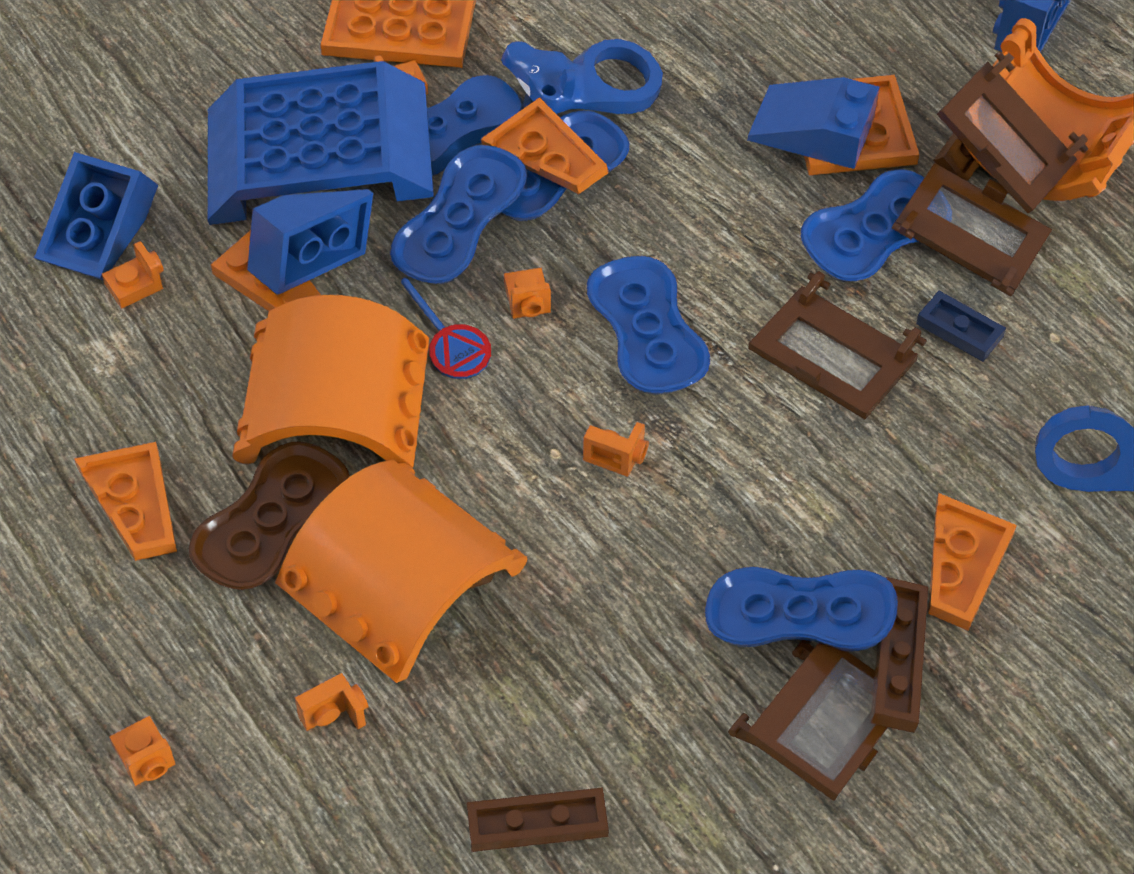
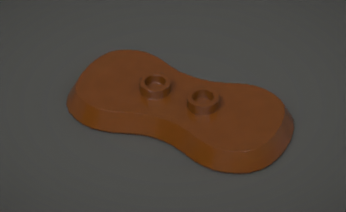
M300 441L288 442L276 447L261 460L245 493L229 507L207 518L194 531L188 548L191 561L202 574L222 586L231 589L249 590L262 585L279 571L291 542L306 520L336 487L350 477L349 471L335 455L311 443Z

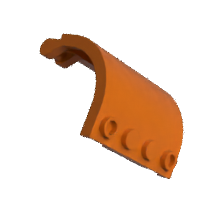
M1026 18L1019 19L1012 28V34L1007 35L1001 43L1003 55L1005 56L1010 53L1014 57L1011 63L1015 68L1010 72L1004 68L999 74L1067 148L1073 143L1068 137L1072 132L1078 137L1084 134L1088 138L1085 145L1089 149L1084 153L1079 149L1074 154L1077 161L1043 200L1066 201L1085 196L1088 198L1097 196L1106 188V182L1114 170L1122 164V158L1129 147L1134 144V93L1120 97H1105L1085 92L1071 85L1049 66L1036 47L1035 24ZM998 59L993 64V67L999 62ZM982 95L964 113L1029 185L1046 167ZM967 148V150L970 152V154L973 156V158L976 160V162H977L986 172H988V173L993 177V175L982 165V163H981V162L971 153V151Z
M315 295L296 299L270 310L268 317L256 324L254 338L257 340V343L252 346L250 354L252 366L243 416L238 421L237 435L240 439L234 444L232 454L234 460L243 464H251L256 461L263 446L293 436L322 435L355 442L374 451L386 461L393 459L397 463L405 462L411 468L414 467L429 347V337L422 330L389 307L370 300L344 295Z
M391 459L370 465L353 474L319 504L292 542L275 583L394 682L398 683L408 678L431 630L457 598L480 579L497 571L504 570L511 577L516 576L526 565L527 556L518 549L511 550L505 545L506 540L496 532L490 531L437 490L436 486L427 479L416 477L415 470L405 462L397 463Z

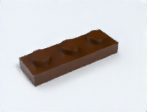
M603 787L467 802L471 852L608 837L609 834Z

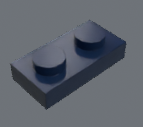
M940 290L921 310L916 322L918 326L982 362L985 361L1003 339L1006 327Z

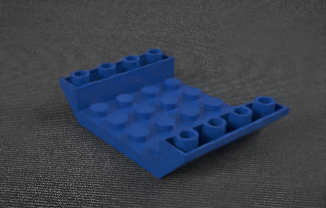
M384 61L236 79L208 108L209 225L247 220L246 200L320 190L392 182L396 202L434 197L425 82Z

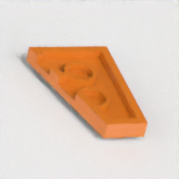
M540 97L481 138L482 145L495 146L514 154L523 162L526 169L577 194L582 193L609 173L607 164Z
M251 230L211 264L213 275L267 311L296 299L321 295L310 280L277 295L247 270Z
M156 442L74 458L77 469L135 561L177 552Z
M938 493L928 614L969 631L1013 538L1017 525Z

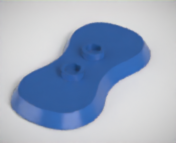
M476 76L463 82L444 101L427 108L432 176L443 171L458 153L482 143L481 138L521 111L523 99L506 82L495 76Z
M576 111L560 117L607 164L608 172L616 168L626 158L630 145L628 138L620 127L607 117L593 111ZM526 169L527 178L521 194L511 206L501 213L516 221L536 219L550 210L567 188Z
M489 145L472 146L458 153L446 166L438 192L431 203L396 233L390 250L391 260L394 265L407 276L422 282L445 284L458 278L472 261L482 230L493 218L511 206L521 194L527 178V171L523 162L514 154Z
M905 169L887 171L879 175L871 183L867 191L857 200L846 205L824 208L812 213L801 227L802 243L809 256L824 273L837 281L854 282L874 275L896 249L906 244L919 242L914 238L910 240L891 228L924 177L914 171ZM939 191L927 209L951 222L949 204Z
M631 256L605 263L591 273L587 282L588 298L594 308L610 322L618 340V367L620 373L629 384L640 392L658 395L687 388L705 376L710 365L708 347L702 338L683 320L677 306L676 278L664 263L652 257Z
M745 567L724 574L714 583L707 597L705 618L709 630L716 637L738 647H756L772 642L796 639L815 641L844 651H860L877 645L888 635L896 619L898 602L892 583L885 577L866 570H846L820 577L805 578L785 575L767 568Z

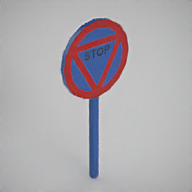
M403 278L401 284L439 331L434 335L429 345V358L433 367L442 375L453 379H467L481 373L491 359V344L487 336L478 328L467 324H454L445 327L407 278Z

